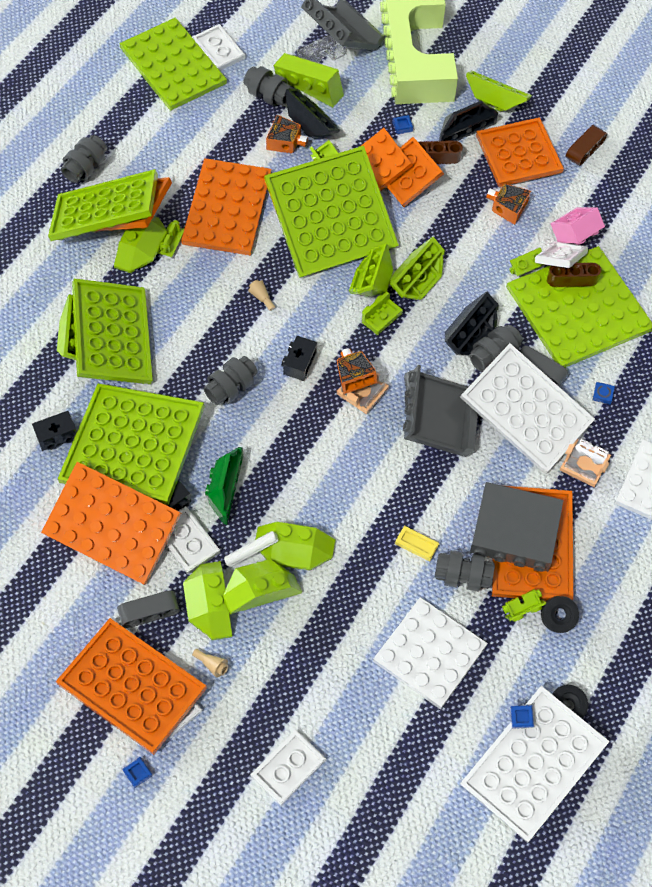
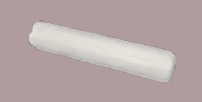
M271 531L225 556L226 565L231 567L278 541L277 534Z

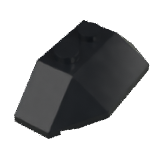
M286 89L288 116L293 122L301 125L305 135L315 137L339 133L340 129L337 124L312 100L303 95L299 89Z
M483 101L455 111L445 117L439 141H459L475 134L479 130L497 124L499 112Z
M488 291L466 306L445 331V342L456 355L470 356L473 345L481 338L488 337V334L497 327L499 304Z

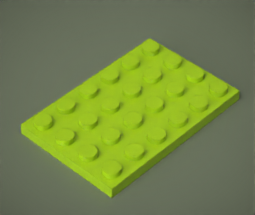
M176 17L119 43L120 49L170 111L227 84V79Z
M156 169L58 194L48 234L50 241L63 240L67 237L79 236L83 233L95 232L106 227L111 228L118 224L130 223L134 220L146 219L152 216L158 178Z
M74 278L72 281L77 377L151 384L153 379L145 288Z

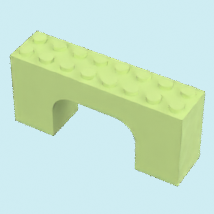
M383 0V2H380V12H383L381 14V22L385 24L383 26V35L386 36L385 48H388L386 50V59L390 61L388 62V72H391L389 81L390 85H393L391 87V96L395 98V104L454 102L458 76L454 53H421L414 48L411 38V32L417 29L443 28L445 0Z

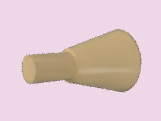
M263 280L253 281L249 285L248 292L264 303L269 311H272L275 305L269 299Z
M198 649L193 651L192 656L202 661L216 678L223 676L227 672V659L205 654Z

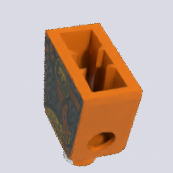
M276 115L266 137V150L293 153L297 145L306 147L308 137L301 135V125Z
M503 184L499 192L490 188L486 198L494 201L492 207L494 213L515 225L529 202L531 191Z
M349 348L341 352L342 357L337 359L343 394L378 383L376 370L363 352L352 353Z

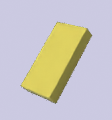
M406 526L403 527L395 541V545L429 562L439 547L438 542Z

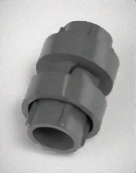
M263 66L259 68L251 67L246 72L243 80L249 94L257 98L263 97L264 102L272 106H277L278 104L285 106L287 104L285 91L286 89H293L288 84L286 78L279 74L273 76V72Z
M91 135L89 138H81L74 146V150H70L62 159L63 166L61 167V172L65 178L73 183H77L79 180H87L94 172V168H98L106 159L105 152L107 151V146L104 141L95 135Z
M511 325L496 327L488 334V337L481 338L473 345V350L470 354V361L473 366L483 372L509 343L519 351V346L522 343L520 332Z
M246 356L240 359L232 357L223 364V371L216 370L207 377L208 384L203 388L204 392L215 405H219L222 402L229 404L239 396L237 389L245 391L254 384L253 377L258 373L257 368Z
M450 550V554H438L435 578L445 581L444 586L457 588L459 581L461 583L467 582L466 590L479 592L480 588H491L495 564L484 561L485 556L472 554L470 561V559L464 558L462 560L463 552Z

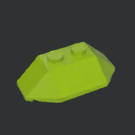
M473 70L466 74L475 98L488 105L495 106L494 108L499 111L508 110L526 102L532 96Z
M153 216L147 228L125 230L119 241L114 268L132 273L135 269L154 261L160 249V243L164 241L168 234L159 217Z
M431 237L413 251L392 274L390 285L401 298L422 300L442 277L443 247L434 237Z
M387 243L371 248L368 252L369 255L360 263L349 289L350 294L372 297L387 292L393 273Z
M69 294L59 320L57 351L62 357L76 360L73 295Z
M274 522L257 528L255 540L271 531L277 534L278 541L259 552L266 560L272 559L281 566L310 571L331 560L333 557L336 539L317 528L283 522Z
M272 559L235 568L222 597L230 614L301 594L302 590L294 574Z
M221 561L201 564L183 582L188 621L211 640L232 637L229 610L222 597L225 592V583Z

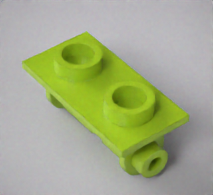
M174 220L168 225L166 229L168 234L164 241L160 243L158 254L173 257L184 232V229L180 228L178 221Z
M539 247L510 260L512 265L509 268L510 273L518 277L545 265L535 263V257L542 252L541 248Z
M533 589L521 595L524 603H521L518 597L506 602L502 606L504 613H509L505 615V618L509 621H518L524 618V614L528 612L535 613L540 611L546 602L539 599L542 597L539 589L536 591Z

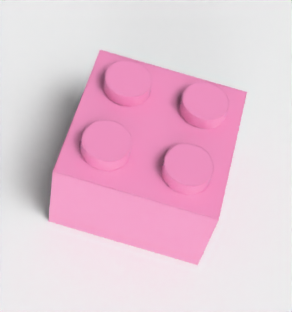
M576 207L551 223L557 242L576 243V245L584 243L589 236L597 235L599 230L605 227L600 212L596 207Z

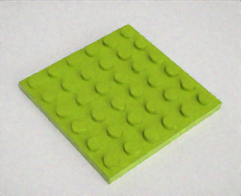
M364 146L264 176L299 278L367 257L371 248L386 243L389 249L399 246Z
M599 246L588 250V253L576 262L597 263L600 265L601 274L597 284L594 286L552 287L546 281L550 266L510 281L506 285V288L552 359L564 368L652 331V321Z
M97 383L57 480L59 483L66 484L76 462H79L150 498L169 505L203 414L204 402Z

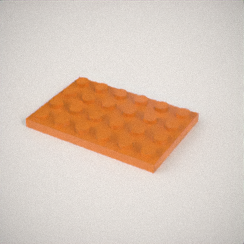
M204 158L181 239L182 245L251 256L268 190L264 176L271 174L272 169Z
M76 462L41 533L146 585L182 513Z
M506 486L563 500V506L549 571L539 572L531 567H518L513 563L506 561L497 562L492 558V562L495 564L492 596L518 597L522 599L521 595L533 589L535 591L539 589L542 597L539 599L544 601L554 596H565L573 600L572 491Z
M111 618L108 619L55 681L57 685L153 755L207 689L204 683Z

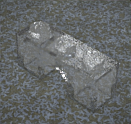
M330 34L297 50V57L319 64L326 55L333 61L347 55V47L341 46Z

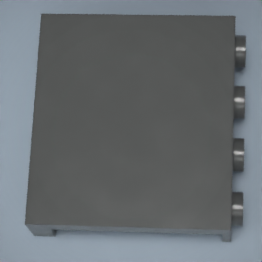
M304 0L301 6L310 17L343 47L377 50L385 38L379 30L346 0H339L336 7L322 5L318 0Z
M418 365L413 371H410L408 376L410 384L406 393L408 403L404 411L406 414V421L403 424V431H405L404 439L467 457L475 450L478 415L475 410L460 398L468 387L420 372L421 365Z
M486 482L470 553L493 558L497 562L506 561L518 567L527 566L539 572H548L552 563L563 500Z

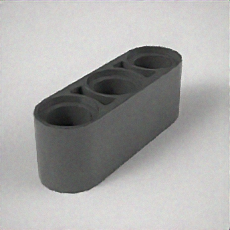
M523 346L519 351L556 385L560 386L567 377L568 371L566 368L533 348Z
M172 590L128 601L117 607L121 625L124 628H132L178 614L180 611L175 592Z

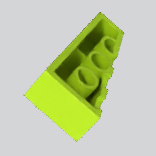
M286 53L273 65L275 74L286 78L289 85L332 108L344 96L338 69Z

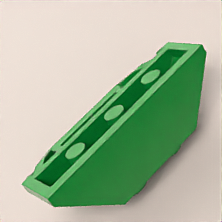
M238 447L216 460L215 467H211L209 478L211 483L207 484L205 496H208L209 505L225 525L228 524L244 457L243 447Z

